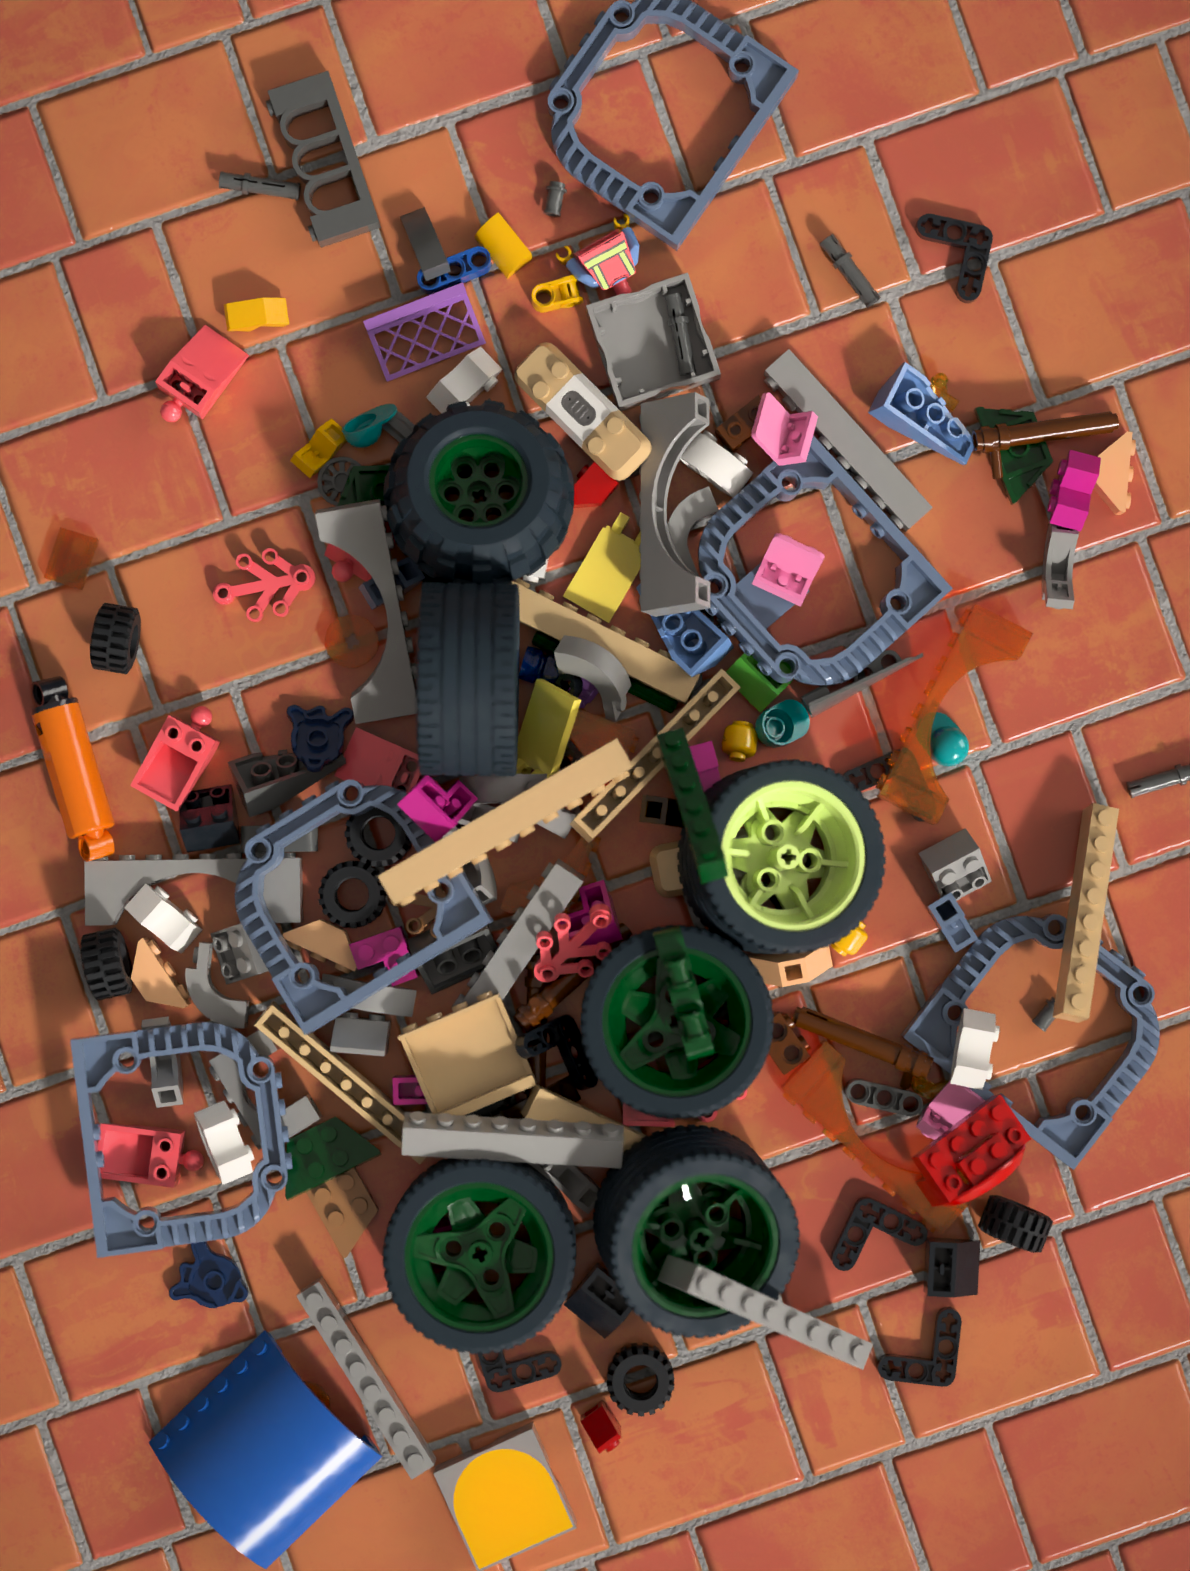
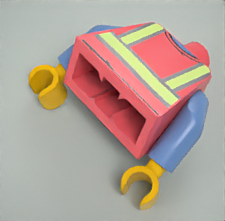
M624 214L625 224L617 223L616 218H614L615 230L575 252L576 258H573V253L568 246H564L568 252L567 257L561 258L557 252L556 257L583 284L591 288L599 287L603 291L612 287L616 295L632 292L626 278L636 273L635 266L638 263L640 245L632 228L629 227V216Z

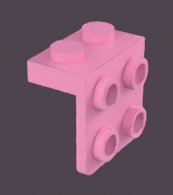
M763 393L752 428V438L779 466L803 463L807 460L818 416L813 411L789 414L771 393Z
M776 533L759 566L752 585L801 607L824 559V554L813 547L793 540L790 536Z
M949 1081L922 1111L916 1127L920 1129L924 1136L935 1140L984 1103L985 1100L970 1088L950 1084Z

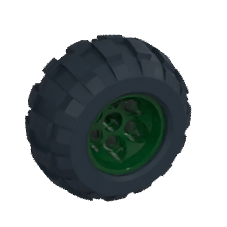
M485 400L484 406H467L466 401L450 404L446 408L447 412L437 416H433L430 413L416 423L413 427V432L407 438H403L391 457V464L384 480L383 495L384 505H387L388 512L386 516L395 542L403 554L416 563L419 570L436 580L440 578L451 583H477V585H481V583H494V585H497V583L512 584L513 580L525 575L530 576L546 564V560L563 543L568 533L574 508L572 471L564 457L563 449L550 432L547 434L540 427V423L526 412L520 410L519 413L505 410L503 403ZM489 470H496L499 473L493 478L485 475ZM462 471H468L472 474L466 479L458 476ZM507 491L512 493L513 497L506 500L502 499L499 495ZM451 493L459 496L456 501L445 499ZM480 496L484 497V501L475 503V499H479ZM492 514L500 516V518L493 521L487 520V517ZM464 515H469L473 517V521L467 522L460 518Z

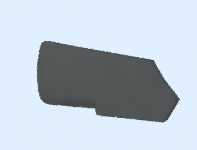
M886 650L866 667L871 672V675L861 680L856 675L852 678V683L830 693L827 686H820L801 696V701L810 717L813 718L924 657V655L921 653L915 657L901 660L897 652ZM884 655H890L894 658L895 664L883 668L881 659Z

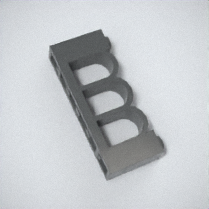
M329 71L268 90L270 100H267L266 104L270 116L276 115L288 146L294 149L292 155L293 168L299 180L306 184L304 200L312 215L310 216L312 225L308 226L312 241L318 240L322 248L381 228ZM326 107L330 108L336 130L305 140L294 139L289 135V126L295 118ZM341 141L348 165L319 175H308L300 169V163L305 154ZM353 176L360 200L325 211L319 210L312 205V197L317 189Z

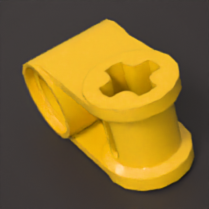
M569 275L536 285L531 295L533 308L538 312L544 313L582 304L584 300L579 295L576 284L578 280L574 275ZM539 293H547L551 300L548 303L542 304L537 301L536 296Z

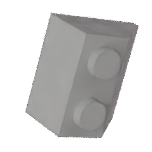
M345 1012L342 1016L335 1018L330 1052L385 1056L388 1053L391 1020H385V1015L369 1014V1018H358L359 1013Z

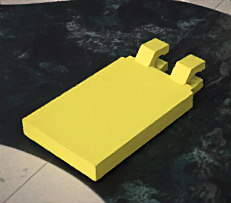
M620 512L612 527L607 525L606 528L603 527L563 595L567 600L607 623H610L641 569V554L639 551L641 531L635 541L622 534L630 519L629 516Z
M536 679L518 736L516 774H547V778L559 771L581 700L544 679Z

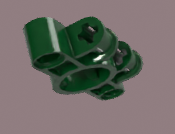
M680 925L653 932L687 1060L714 1054Z

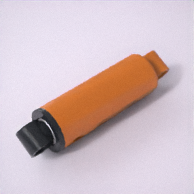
M61 676L35 681L32 683V696L38 707L32 709L30 713L67 836L70 839L78 838L79 853L85 862L111 856L114 854V842L107 829L113 827L115 822L78 699L76 697L68 698L67 685Z

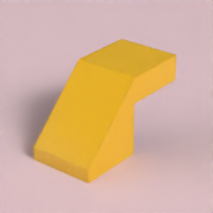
M257 298L224 304L227 331H252L261 326L284 327L289 325L286 298Z
M332 418L316 430L309 443L297 451L290 461L311 478L347 442L342 432V427Z

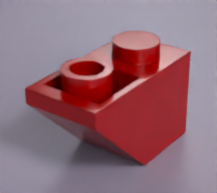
M595 462L591 466L586 464L577 474L579 480L574 485V508L602 506L616 490L619 482L611 478Z
M602 1400L580 1416V1422L599 1454L604 1450L610 1452L620 1444L621 1425Z

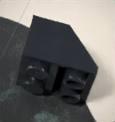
M232 784L191 791L179 809L180 833L187 853L239 844V821Z
M927 1237L923 1288L927 1296L955 1298L978 1295L980 1240Z
M598 1262L563 1304L604 1339L632 1311L631 1307L627 1305L609 1272Z

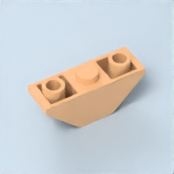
M1126 432L1097 456L1101 458L1099 477L1094 490L1115 515H1121L1126 512L1131 503V493H1128L1127 490L1128 482H1132L1133 466H1130V456H1134L1136 440L1132 439L1133 432Z
M320 919L283 933L288 946L295 950L301 951L303 947L311 951V957L321 962L329 959L336 963L334 966L336 969L348 974L350 970L354 972L358 970L349 946L351 941L347 930Z
M147 937L142 938L138 941L131 980L145 1001L180 1008L189 1006L191 1002L189 1001L190 995L187 988L183 984L179 985L173 977L176 975V972L168 961L164 963L159 956L161 949L153 939L149 941Z
M829 946L805 953H757L749 955L751 962L755 964L762 975L764 983L780 987L810 982L833 966Z

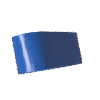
M484 247L470 248L446 258L449 267L453 265L461 267L462 270L459 275L450 276L448 273L436 277L437 281L434 285L426 286L422 283L424 275L420 269L417 274V282L421 291L427 295L462 282H468L489 272L492 265L490 253ZM476 256H483L486 258V263L483 266L477 267L472 264V260Z

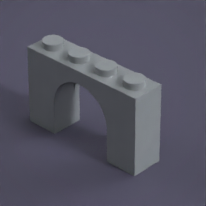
M260 1030L247 1037L259 1055L269 1056L280 1049L276 1043ZM221 1053L209 1061L211 1064L209 1071L216 1081L221 1080L225 1087L223 1093L230 1104L235 1103L240 1111L237 1113L239 1120L244 1127H250L253 1132L251 1139L260 1150L262 1145L257 1106L251 1102L247 1095L246 1086L241 1081L238 1072L237 1062ZM310 1094L286 1107V1115H281L282 1126H288L289 1138L323 1117Z

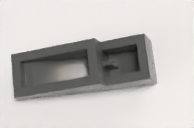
M425 207L400 216L425 280L428 281L451 272Z

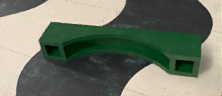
M683 727L657 734L660 754L680 809L701 883L704 884L729 877L726 858Z

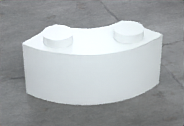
M479 347L466 355L450 373L439 380L426 398L441 414L447 412V406L453 403L466 401L467 406H471L469 403L484 389L488 392L497 384L498 379L496 377L503 369L482 347Z
M705 430L693 439L680 460L719 491L733 498L741 491L753 475V472L746 466L748 461L738 453L732 455L716 443L718 439Z
M145 883L124 908L141 925L153 932L166 945L182 954L203 930L196 924L198 918L188 909L183 912L168 900L169 894L161 887L157 886L154 889Z
M963 1009L954 1047L950 1084L982 1090L985 1080L991 1079L993 1064L989 1063L992 1044L997 1042L1000 1027L996 1026V1014Z
M221 1101L195 1112L194 1116L202 1141L222 1185L252 1173L250 1161L254 1160V1156L249 1145L244 1146L237 1128L240 1122L234 1109L230 1110L225 1101Z

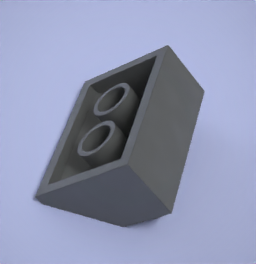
M489 925L484 926L418 967L431 994L468 979L475 972H482L485 967L482 961L490 950L495 952L498 948ZM429 929L406 941L411 955H414L438 939L432 937Z

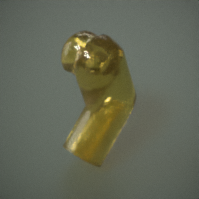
M937 373L931 378L930 387L938 398L942 397L947 403L945 407L953 412L959 400L948 394V377L944 373Z
M920 1076V1078L914 1077L911 1085L917 1094L926 1099H933L948 1083V1080L933 1084L925 1077Z

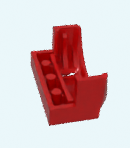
M993 1095L911 1157L923 1175L916 1181V1184L931 1206H955L968 1202L997 1186L1019 1166L1023 1159L1026 1143L1031 1140V1137L1002 1095ZM992 1135V1136L989 1137L983 1144H981L978 1148H976L974 1151H972L971 1153H969L967 1156H965L964 1158H962L961 1160H959L964 1154H966L968 1151H970L972 1148H974L977 1144H979L981 1141H983V1140H984L985 1138H987L988 1136ZM956 1166L961 1171V1173L967 1180L968 1184L964 1183V1181L956 1171Z

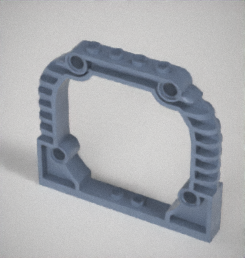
M618 0L606 12L602 11L594 22L596 27L591 34L587 32L579 44L581 49L577 55L572 54L564 65L565 72L561 78L556 76L549 87L551 92L548 96V111L553 117L551 124L552 143L557 158L571 176L629 216V219L677 251L798 77L799 70L747 34L744 37L691 0H635L632 4L625 0ZM625 13L628 19L624 22H619L615 19V15ZM645 24H667L681 30L729 64V78L736 84H744L750 110L756 113L742 135H735L728 146V149L731 151L726 158L722 156L713 167L715 174L700 195L691 189L683 192L664 193L663 188L656 182H647L642 186L635 184L591 154L579 141L574 129V125L582 113L581 92L615 43L633 39ZM738 63H744L748 66V70L739 72L734 66ZM559 99H563L568 102L566 108L558 109L554 106V103ZM647 193H654L657 195L658 200L654 203H648L643 197Z
M814 435L806 462L779 466L773 461L712 516L704 528L699 542L698 564L700 574L703 579L715 583L719 589L718 593L710 592V608L705 610L711 616L715 615L722 622L721 627L729 636L734 635L740 642L739 647L747 656H753L758 662L757 667L764 675H770L779 683H788L795 679L808 685L831 686L852 679L953 589ZM782 481L791 482L793 490H786L782 486ZM832 483L852 505L855 515L860 519L864 518L870 525L871 532L877 538H882L903 562L895 568V588L880 601L879 607L882 616L844 651L831 658L813 660L797 646L790 644L780 645L734 595L736 590L735 577L723 563L727 542L733 534L772 500L777 498L784 502L791 501L801 489L815 488L824 490ZM891 599L899 601L901 605L900 610H896L891 606ZM780 662L788 663L791 667V673H783L779 666Z
M337 780L324 788L326 792L319 797L312 795L302 802L303 806L298 810L293 811V809H290L278 817L280 821L272 826L270 823H267L255 831L257 835L252 837L245 845V855L248 859L239 871L235 887L237 915L248 937L272 975L273 983L304 1035L311 1034L494 921L465 872L451 879L446 875L438 880L440 884L445 883L449 888L446 897L439 898L436 894V888L427 892L428 897L437 903V915L433 932L438 940L414 955H411L409 952L396 960L398 965L390 970L386 966L373 974L375 979L351 994H348L345 987L335 986L320 980V973L314 964L299 962L269 914L263 897L265 875L281 864L284 857V847L339 813L359 816L376 807L393 816L403 827L418 853L431 846L435 842L397 805L407 794L397 788L384 785L364 786L355 780H345L339 783ZM355 786L358 789V797L353 801H349L346 796L347 790ZM263 843L266 846V854L258 858L255 854V848L258 844ZM303 968L307 969L310 974V978L305 984L301 983L298 979V973Z
M1048 914L1043 918L1015 916L998 921L988 927L975 940L944 982L936 988L900 1036L918 1050L928 1052V1056L933 1057L934 1062L951 1075L957 1027L959 1026L963 1009H968L965 1002L997 959L1013 944L1032 938L1046 948H1063L1067 919L1058 914ZM1052 920H1057L1060 924V930L1055 935L1050 934L1048 931V925ZM1101 939L1096 972L1115 986L1117 1003L1132 1016L1131 1038L1123 1054L1087 1099L1083 1097L1073 1098L1068 1102L1065 1113L1050 1117H1039L1034 1125L1012 1109L1011 1105L1013 1102L1001 1094L1028 1135L1073 1170L1113 1120L1112 1116L1148 1071L1156 1057L1160 1040L1158 1017L1151 1004L1154 1000L1155 992L1151 984L1144 979L1146 974L1134 965L1130 969L1123 963L1125 958L1113 949L1109 952L1101 946L1104 943ZM1142 986L1144 997L1136 1001L1133 997V991L1136 987ZM953 1005H958L961 1011L960 1016L957 1019L951 1020L947 1014L948 1009ZM986 1081L982 1090L970 1088L985 1101L994 1095L989 1091L992 1086ZM1079 1105L1087 1107V1114L1083 1118H1077L1075 1115V1110Z
M197 1022L144 1030H131L78 1037L70 1040L97 1258L230 1238L246 1232L263 1218L273 1202L275 1192L285 1187L288 1180V1169H293L291 1152L286 1153L284 1143L289 1142L288 1126H282L281 1115H286L284 1099H279L278 1089L283 1088L281 1072L275 1071L274 1062L269 1056L259 1055L252 1043L235 1029L214 1022ZM193 1051H213L234 1059L238 1064L241 1081L247 1088L255 1091L263 1158L257 1162L253 1171V1191L239 1204L222 1210L161 1217L160 1212L152 1206H146L139 1211H135L121 1203L116 1197L104 1198L100 1167L105 1165L103 1151H98L97 1140H101L100 1125L95 1124L91 1093L99 1092L108 1079L117 1071L122 1074L134 1072L144 1058ZM129 1052L133 1055L134 1063L132 1066H124L120 1062V1055L122 1053ZM257 1062H264L267 1064L269 1072L264 1076H258L255 1074L253 1066ZM271 1170H277L281 1173L282 1180L278 1183H271L267 1179V1173ZM144 1215L151 1216L155 1222L154 1226L151 1228L143 1227L140 1223V1218Z

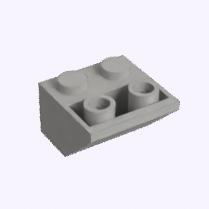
M966 828L918 853L924 869L940 898L951 892L957 901L992 882L980 848Z
M241 923L211 933L213 947L217 953L226 985L269 971Z

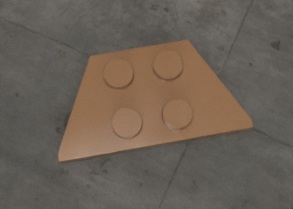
M356 1168L306 1192L343 1259L348 1256L379 1210Z

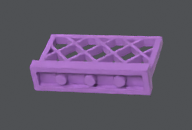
M463 282L363 321L387 382L486 344ZM464 300L467 308L463 321L449 315L452 305ZM449 306L446 313L439 310ZM437 312L444 316L439 330L424 324L429 313ZM424 316L421 323L414 320L416 318ZM468 316H470L473 325L466 322ZM447 317L462 324L456 338L441 332ZM410 321L419 325L414 340L399 334L403 323ZM399 325L397 332L390 330V328ZM464 325L475 330L478 341L467 344L458 340ZM422 327L437 333L431 348L416 342ZM387 331L395 335L389 350L378 345L375 334ZM439 335L454 341L450 352L443 354L434 350ZM397 337L412 343L406 357L392 352ZM456 343L464 345L454 350ZM415 344L429 350L424 362L417 363L409 359ZM380 350L387 352L385 360ZM432 352L439 355L437 357L429 359ZM390 354L405 360L401 370L391 375L386 366ZM407 362L414 364V366L405 369Z

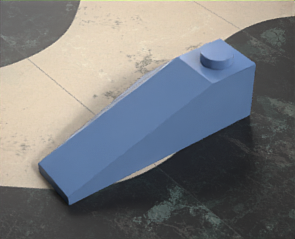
M902 363L878 391L868 413L887 427L961 465H966L974 449L971 434L958 418H954L945 407L947 403L942 397L938 398L930 387L931 382L927 377L908 363Z
M640 583V584L636 587V589H637L639 595H641V583ZM699 610L658 617L650 615L671 658L691 678L715 667L734 648L730 639Z

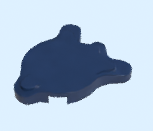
M291 705L287 708V717L293 725L291 748L295 756L306 765L308 771L320 772L325 765L333 762L340 756L344 747V731L354 719V713L350 708H342L332 716L326 715V709L323 706H317L311 710H304L298 705Z
M206 1241L191 1243L195 1262H183L180 1265L181 1278L178 1283L170 1288V1298L173 1300L192 1299L208 1308H217L233 1302H243L248 1296V1288L243 1283L237 1264L229 1257L212 1251Z

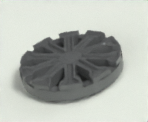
M336 457L326 462L321 468L317 479L318 489L322 497L331 505H338L335 499L340 492L342 494L350 469L353 466H361L356 460L349 457ZM337 462L339 463V470H340V471H338V472H337V470L333 467L334 464L337 463ZM346 462L351 464L347 471H345ZM326 470H330L333 474V477L325 475L324 472ZM324 480L332 482L331 484L326 486L322 485V481ZM335 489L331 496L326 495L327 491Z

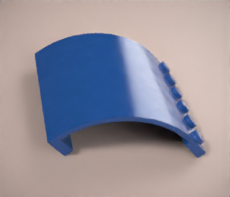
M265 1330L149 1441V1444L169 1477L196 1511L234 1548L257 1565L267 1569L383 1456L371 1438L364 1435L360 1439L317 1398L288 1363L272 1335Z

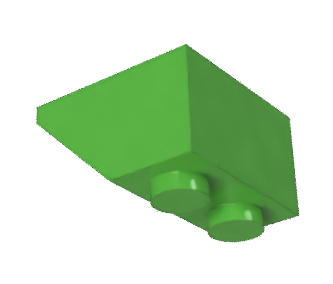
M744 653L726 673L741 687L738 691L761 713L794 679L788 683L776 682L770 675L766 676L757 667L758 662L752 655L747 656ZM780 662L781 671L786 674L791 673L790 665L786 662Z

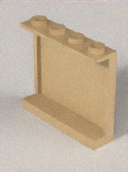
M490 990L476 997L478 1001L468 1005L464 1001L451 1007L452 1013L443 1016L442 1012L427 1017L428 1023L418 1027L415 1022L401 1029L403 1033L397 1038L402 1042L432 1114L448 1113L464 1116L537 1084L528 1059L522 1058L516 1051L515 1041L518 1036L499 992L493 995Z

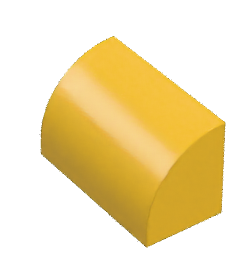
M499 212L492 216L475 234L474 238L481 247L488 250L490 258L507 279L532 260V253Z

